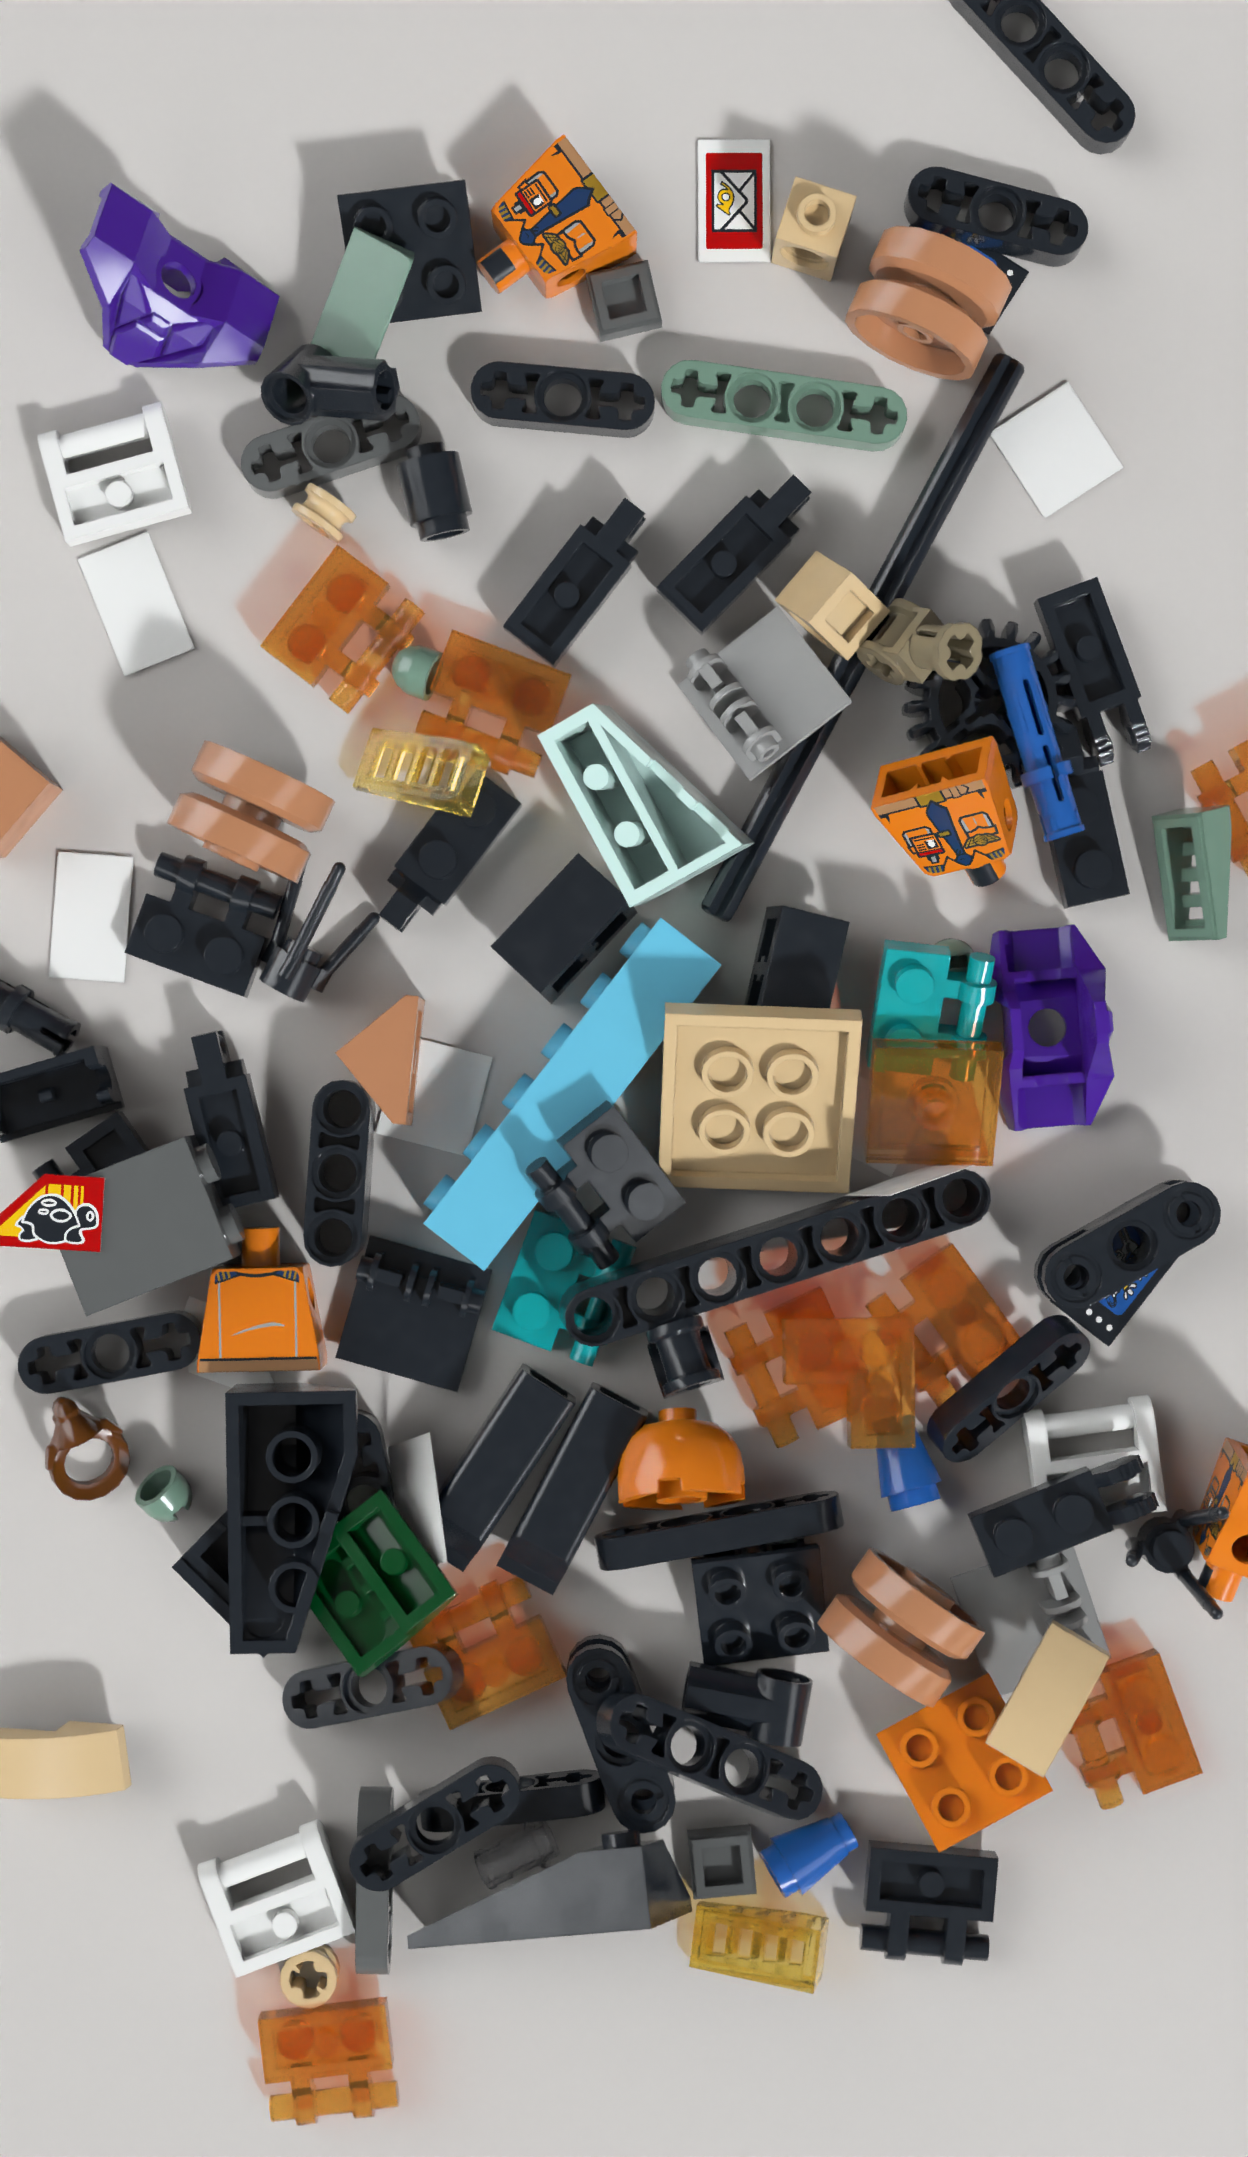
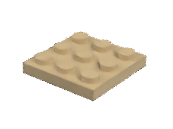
M665 1002L658 1166L673 1186L849 1194L863 1023L861 1010Z

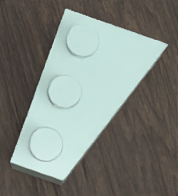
M592 703L537 735L629 907L649 903L754 844L739 827L610 706Z

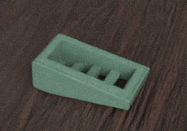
M1230 805L1183 808L1152 816L1168 940L1197 941L1227 938L1232 836ZM1192 855H1195L1196 866H1192ZM1198 881L1200 892L1190 893L1191 882ZM1190 907H1202L1203 918L1189 919Z

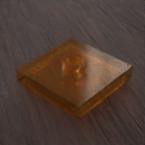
M873 1038L864 1147L866 1163L993 1166L1004 1058L1002 1042Z

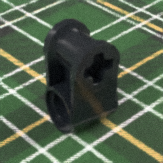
M692 1316L673 1321L646 1333L649 1343L647 1348L664 1399L725 1380L708 1326H704L702 1316Z

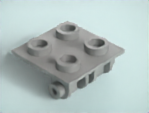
M779 606L717 654H710L705 648L694 652L686 661V666L690 670L688 676L677 684L749 781L756 778L852 703L849 696Z
M1074 1546L996 1578L991 1574L988 1565L950 1577L959 1606L985 1629V1634L974 1648L982 1674L989 1673L1001 1696L1014 1691L1024 1668L1052 1620L1057 1621L1109 1652Z

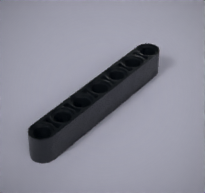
M963 1169L891 1196H843L579 1281L570 1286L562 1295L559 1304L560 1319L571 1337L580 1344L590 1347L606 1345L673 1321L692 1317L971 1226L980 1221L988 1212L991 1202L990 1188L985 1179L978 1173ZM961 1179L967 1189L966 1200L959 1209L948 1212L943 1204L942 1195L944 1189L951 1181ZM902 1198L907 1205L908 1215L906 1221L900 1228L894 1231H887L882 1223L883 1209L888 1202ZM834 1218H843L848 1226L846 1241L835 1250H825L821 1243L823 1227ZM772 1238H784L788 1245L786 1261L776 1269H763L760 1263V1252L763 1245ZM711 1258H724L728 1265V1274L723 1284L715 1289L707 1290L701 1288L698 1273L703 1263ZM654 1277L664 1279L667 1283L668 1292L663 1303L653 1309L639 1307L636 1294L642 1282ZM592 1297L603 1299L606 1303L607 1313L602 1323L590 1329L578 1327L574 1321V1313L580 1302Z

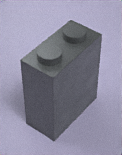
M190 1135L86 1175V1177L105 1178L101 1251L60 1250L85 1315L89 1316L241 1255L242 1252L238 1242L245 1239V1233L236 1209L231 1203L223 1206L214 1182L221 1179V1172L211 1147L208 1143L199 1146L196 1136Z

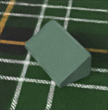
M354 226L311 344L323 347L332 356L376 359L411 269L415 252Z

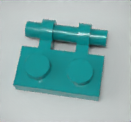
M885 939L865 1056L867 1067L930 1073L934 1050L945 1051L952 1054L949 1075L962 1080L972 1079L976 1060L983 1057L985 1052L987 1035L982 1031L986 1006L994 1003L997 982L992 979L995 957L982 952L971 953L967 973L949 971L951 960L949 946ZM944 998H953L961 1001L957 1025L939 1023Z
M536 1209L491 1330L551 1352L559 1328L566 1330L559 1315V1304L565 1291L577 1282L579 1274L592 1278L629 1266L637 1247L613 1238L611 1243L617 1249L620 1256L613 1265L600 1270L589 1255H580L568 1240L570 1231L559 1217ZM592 1297L585 1314L575 1311V1324L585 1329L595 1328L600 1325L607 1313L605 1301ZM575 1340L569 1358L592 1367L600 1346L590 1347L580 1344Z

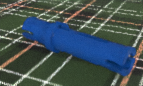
M1027 642L994 652L989 655V659L995 670L1007 710V716L1025 773L1020 775L1023 788L1030 787L1044 833V842H1049L1086 829L1081 822L1068 774L1073 773L1070 760L1063 761L1048 712V706L1044 699L1030 652L1031 646Z

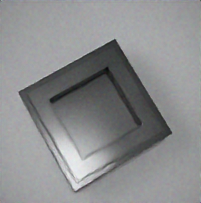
M648 259L586 274V283L600 342L662 328V318Z
M750 1824L687 1830L694 1900L757 1894Z

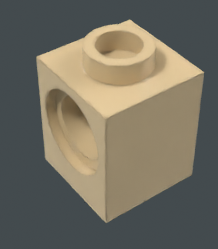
M795 176L775 238L771 263L831 282L857 196Z
M818 551L810 557L775 599L813 638L846 660L851 658L890 612L851 571Z

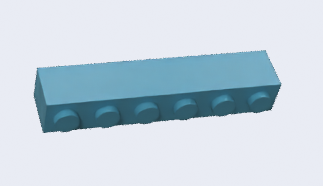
M661 917L652 929L643 922L639 924L619 951L628 959L613 979L602 972L580 1001L582 1005L589 1009L574 1030L565 1023L559 1027L541 1051V1054L550 1061L535 1080L526 1073L522 1075L502 1101V1104L511 1110L496 1130L485 1123L462 1153L471 1160L467 1168L456 1181L446 1174L423 1203L432 1211L423 1224L483 1271L486 1270L538 1203L535 1197L537 1188L525 1174L526 1168L540 1157H546L556 1171L571 1160L556 1140L606 1100L614 1105L664 1040L665 1002L693 1003L721 967L718 961Z

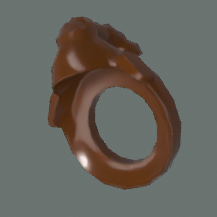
M58 1397L53 1402L52 1407L54 1413L52 1420L55 1424V1429L51 1442L45 1450V1469L49 1471L51 1480L61 1493L75 1500L88 1501L104 1497L120 1485L128 1472L130 1454L128 1444L122 1435L123 1429L107 1417L99 1418L80 1410L75 1401L68 1397ZM92 1438L107 1442L111 1447L112 1458L110 1465L103 1474L89 1481H77L68 1476L64 1464L66 1455L71 1448L84 1444Z

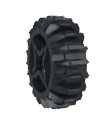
M983 619L980 622L978 631L982 637V658H989V655L994 652L1020 644L1015 641L1018 634V624L1016 622L1009 621L1004 627L1000 638L995 637V627L991 619ZM1032 632L1023 643H1030V652L1044 699L1048 706L1053 729L1062 733H1071L1074 724L1068 719L1056 715L1057 712H1066L1076 706L1075 697L1071 695H1057L1056 690L1072 680L1071 673L1069 671H1061L1055 675L1051 674L1048 668L1058 660L1060 654L1056 649H1052L1040 658L1033 650L1040 643L1041 635L1037 632ZM947 660L948 662L960 663V661ZM978 667L976 672L968 679L956 680L958 684L955 686V690L962 700V711L960 716L946 728L939 711V692L944 678L938 675L936 671H932L923 684L910 681L905 682V690L922 697V700H913L905 703L902 706V715L909 718L922 717L923 723L914 725L906 732L907 739L909 741H917L927 736L931 743L919 755L959 745V741L973 733H984L993 736L998 745L1005 743L1010 749L1011 754L1001 756L1008 782L1012 789L1022 786L1020 775L1023 774L1021 767L1023 763L1007 716L1004 700L1001 701L1002 706L996 711V713L1002 715L1000 720L995 714L990 713L984 718L982 716L978 717L971 724L967 725L965 723L977 711L975 707L982 701L975 697L976 694H979L985 700L994 695L997 697L1001 694L997 679L988 677ZM1058 742L1060 752H1062L1064 749Z

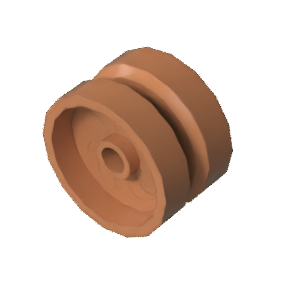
M894 226L885 229L869 265V270L874 279L860 283L846 314L845 322L847 326L868 347L889 360L911 370L941 379L959 381L971 378L988 342L982 328L995 326L1012 289L1007 275L990 259L971 247L943 234L908 226Z
M204 740L191 771L199 782L225 795L222 803L194 792L180 793L167 824L203 841V848L255 872H258L260 867L298 884L311 853L304 843L279 831L278 828L281 822H284L309 833L322 831L335 801L322 792L272 767L227 747Z
M870 1547L852 1572L851 1578L859 1592L877 1608L875 1609L849 1594H837L817 1624L839 1647L879 1678L906 1696L933 1708L951 1683L952 1676L948 1666L926 1645L928 1644L948 1657L967 1660L985 1634V1629L971 1615L957 1605L948 1593L911 1567H905L885 1553Z

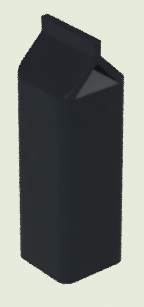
M524 1363L438 1491L447 1561L462 1572H464L470 1561L481 1549L576 1405V1398L572 1394Z
M595 1382L591 1383L496 1566L551 1595L554 1594L618 1474V1467L624 1450L632 1436L643 1427L648 1417L646 1409Z

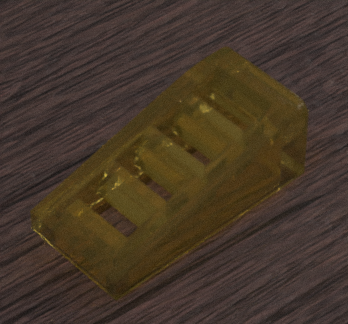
M372 728L353 787L357 791L471 818L490 757L478 744L467 741ZM385 747L393 749L384 778L375 777ZM406 752L412 753L413 756L405 780H397ZM426 757L433 758L425 784L418 783ZM446 762L453 763L446 787L439 786Z
M699 1901L696 1907L689 1967L814 1994L823 1973L829 1918L803 1912ZM717 1923L728 1925L724 1953L713 1952ZM742 1929L753 1931L750 1956L739 1955ZM768 1934L779 1936L776 1959L765 1958ZM794 1940L804 1942L802 1962L791 1961Z

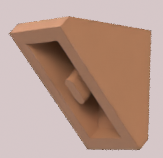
M1 736L0 858H6L63 789Z
M405 995L335 1052L393 1124L412 1126L425 1005V1000L419 996Z

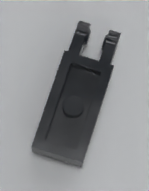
M1098 577L1038 598L1033 603L1050 650L1056 649L1060 654V657L1055 662L1058 672L1069 671L1071 673L1072 680L1064 688L1067 695L1076 698V706L1072 710L1077 722L1082 721L1086 742L1092 756L1096 755L1099 766L1102 767L1114 762V747L1107 733L1101 713L1119 707L1120 720L1129 745L1132 746V749L1137 753L1151 749V735L1138 699L1142 696Z
M1139 1454L1124 1456L1091 1470L1085 1466L968 1513L967 1515L993 1577H999L1114 1530L1113 1525L1131 1522L1157 1510L1159 1503L1154 1492H1139L1105 1507L1098 1490L1101 1487L1130 1480L1138 1473H1141L1144 1466Z

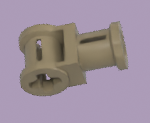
M896 598L888 607L890 610L888 615L890 617L873 640H865L856 651L857 657L869 671L880 679L894 685H902L904 681L923 684L932 671H936L938 675L946 680L955 681L958 679H968L978 669L982 660V637L978 629L970 623L957 622L944 625L932 609L922 608L909 600ZM947 660L960 661V663L948 662Z

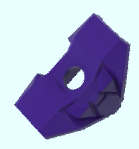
M110 182L100 191L99 197L101 202L89 236L79 250L102 307L103 347L111 356L125 365H132L137 368H207L255 365L264 349L280 296L224 257L218 262L209 261L170 235L159 220L160 213ZM164 283L177 292H191L188 298L177 297L166 288Z
M1075 924L1057 928L997 931L992 934L990 955L995 957L992 979L997 982L994 1000L1000 1003L1002 1008L1005 1058L990 1071L1009 1130L1023 1131L1031 1128L1091 1125L1115 1076L1109 1041L1114 1031L1113 1014L1105 1000L1106 968ZM1041 1009L1056 1011L1060 1014L1065 1024V1032L1062 1039L1053 1046H1041L1029 1034V1021Z

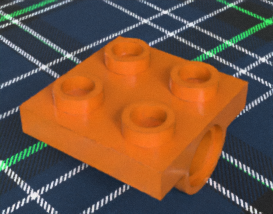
M989 1673L939 1699L933 1708L926 1706L876 1734L939 1853L1053 1791L1045 1776H1039L985 1743L990 1730L1005 1706V1702Z

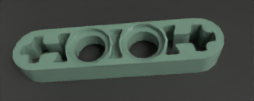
M682 360L672 365L665 373L661 384V404L666 414L674 421L690 426L874 452L884 451L892 447L900 439L907 422V408L903 399L893 390L879 386L699 360ZM685 378H693L697 380V389L699 391L717 394L718 381L728 382L723 399L724 413L713 412L716 398L696 397L694 407H685L681 405V395L671 392L672 388H682ZM755 385L761 387L768 394L770 407L765 414L756 418H749L737 411L734 405V396L745 386ZM812 394L825 397L830 402L833 416L829 422L820 427H812L801 421L797 414V404L803 397ZM844 399L854 401L850 414L869 415L873 405H880L884 407V416L894 420V424L885 425L882 434L871 433L870 422L856 418L850 419L848 431L838 430L844 413Z

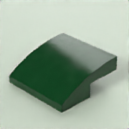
M380 1489L336 1524L310 1609L357 1676L365 1677L415 1636L459 1594L385 1491Z

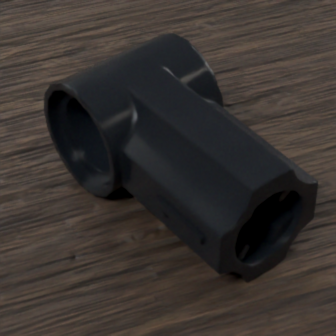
M306 344L295 350L264 378L261 385V398L265 408L274 418L281 423L291 426L300 425L311 416L386 421L396 411V399L400 386L396 368L388 366L384 359L332 356L330 352L321 346Z
M690 1661L685 1679L681 1710L721 1727L746 1731L745 1734L748 1737L765 1744L780 1747H799L803 1741L813 1680L803 1674L784 1669L759 1668L756 1673Z

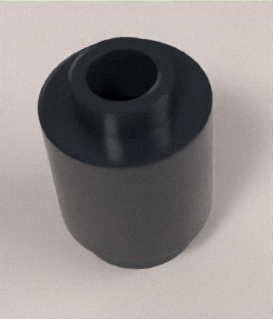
M443 442L425 443L406 450L408 460L399 463L397 471L410 527L418 529L420 541L443 540L470 531L467 516L472 514V508L459 452L445 451Z

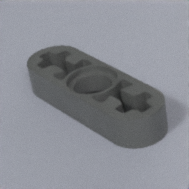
M397 394L395 417L398 420L408 419L410 422L401 427L402 438L390 441L386 432L368 436L367 439L372 450L362 453L361 441L352 423L362 420L365 433L381 428L383 421L318 416L306 420L300 425L288 426L253 439L243 451L241 457L243 475L257 494L265 498L278 499L305 490L309 483L318 486L402 458L407 455L406 450L417 446L420 441L422 427L418 412L407 398ZM328 430L340 431L350 440V448L347 455L336 463L323 462L314 453V445L317 438ZM302 440V450L312 468L311 471L302 473V468L297 460L280 467L281 478L277 481L270 482L265 473H255V470L264 466L263 455L268 452H274L279 461L296 457L297 454L292 443Z
M360 1787L357 1837L365 1828L394 1811L393 1787ZM375 1843L370 1844V1853L365 1863L369 1868L380 1864L385 1871L391 1870L390 1863L394 1854V1845L387 1850L381 1851ZM356 1882V1974L389 1975L393 1888L380 1892L371 1891Z

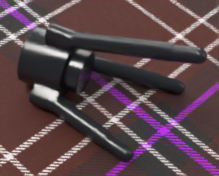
M336 862L333 865L297 938L288 937L286 940L305 869L298 884L288 880L271 940L261 957V960L267 964L259 979L271 988L299 1002L304 1003L311 988L323 993L332 974L380 921L379 914L371 912L321 966L317 965L322 954L310 947L309 944L345 873L346 867L342 862Z
M1223 1506L1190 1512L1178 1509L1172 1518L1162 1516L1146 1521L1139 1529L1137 1537H1129L1125 1542V1546L1128 1549L1125 1560L1126 1564L1129 1567H1135L1142 1557L1157 1571L1173 1573L1213 1619H1221L1223 1617V1610L1188 1567L1195 1552L1194 1540L1188 1530L1190 1526L1225 1520L1229 1517V1510Z

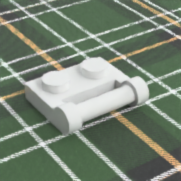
M161 401L142 406L143 413L60 435L58 430L38 434L39 448L65 542L70 547L193 513L174 447L171 427ZM150 438L153 448L151 452L70 474L68 460Z
M1148 1394L1128 1397L1127 1404L1046 1415L1043 1414L1042 1409L1030 1410L1024 1413V1416L1021 1418V1425L1027 1450L1032 1488L1085 1466L1091 1470L1124 1456L1139 1454L1144 1466L1142 1472L1130 1480L1098 1488L1103 1503L1106 1507L1139 1492H1154L1159 1506L1152 1513L1167 1511L1155 1416ZM1125 1429H1131L1133 1432V1447L1050 1458L1048 1440Z
M320 1819L300 1825L299 1833L229 1860L222 1862L220 1858L216 1857L198 1864L199 1881L236 1978L355 1933L356 1917L333 1859L326 1830ZM307 1857L313 1874L240 1902H234L230 1886Z

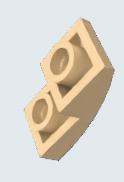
M1052 1620L1024 1668L1017 1686L990 1730L985 1743L1039 1776L1044 1777L1090 1696L1111 1653L1057 1621Z
M68 1721L56 1731L0 1728V1798L60 1799L123 1791L132 1785L123 1724Z

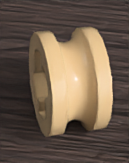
M309 483L305 488L307 493L306 501L302 504L295 503L291 510L311 528L331 541L339 543L343 538L340 532L342 525L347 522L353 523L357 516L336 497L321 487Z
M324 1944L285 1959L280 1975V1985L282 1993L289 2002L301 2008L311 2009L323 2005L331 1998L336 1989L340 1974L339 1960L331 1947ZM304 1961H313L316 1972H326L327 1978L320 1976L318 1985L315 1988L307 1987L305 1977H295L293 1971L300 1973Z

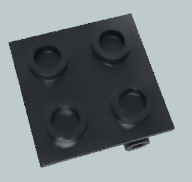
M465 179L337 195L345 250L355 226L415 252L411 269L390 323L482 312Z
M370 1235L365 1255H362L355 1277L357 1283L335 1358L458 1392L492 1269L486 1268L483 1271L480 1267L471 1263Z
M797 1538V1542L772 1545L771 1551H767L766 1544L759 1545L760 1552L748 1553V1549L745 1547L740 1548L741 1554L735 1555L734 1550L691 1558L704 1664L723 1665L829 1651L828 1635L817 1624L826 1611L820 1546L817 1543L805 1544L804 1538Z

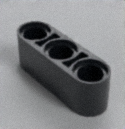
M351 1080L332 1081L326 1084L315 1095L312 1105L303 1238L304 1246L309 1256L317 1263L329 1267L342 1266L358 1256L365 1247L368 1235L376 1106L375 1101L362 1085ZM341 1090L352 1092L357 1096L361 1105L358 1120L349 1127L337 1125L329 1115V1102L334 1094ZM335 1154L347 1156L356 1167L357 1175L355 1182L347 1190L334 1189L325 1179V1164ZM335 1218L342 1220L350 1228L352 1242L345 1253L330 1252L320 1241L321 1226L327 1219Z

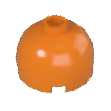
M677 1407L658 1411L659 1422L644 1425L632 1436L622 1454L618 1467L619 1504L623 1503V1507L640 1510H683L681 1504L703 1502L704 1508H710L745 1500V1476L740 1449L732 1435L714 1422L697 1420V1410L694 1408Z

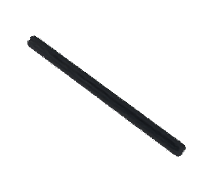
M998 353L993 357L869 589L887 608L894 599L904 598L1024 373L1023 364L1006 354ZM888 614L866 640H873L890 617ZM835 652L827 669L850 698L866 667L859 660L856 652L849 660ZM843 710L777 761L741 828L754 844L724 860L702 901V909L709 915L725 922L730 921L734 916Z

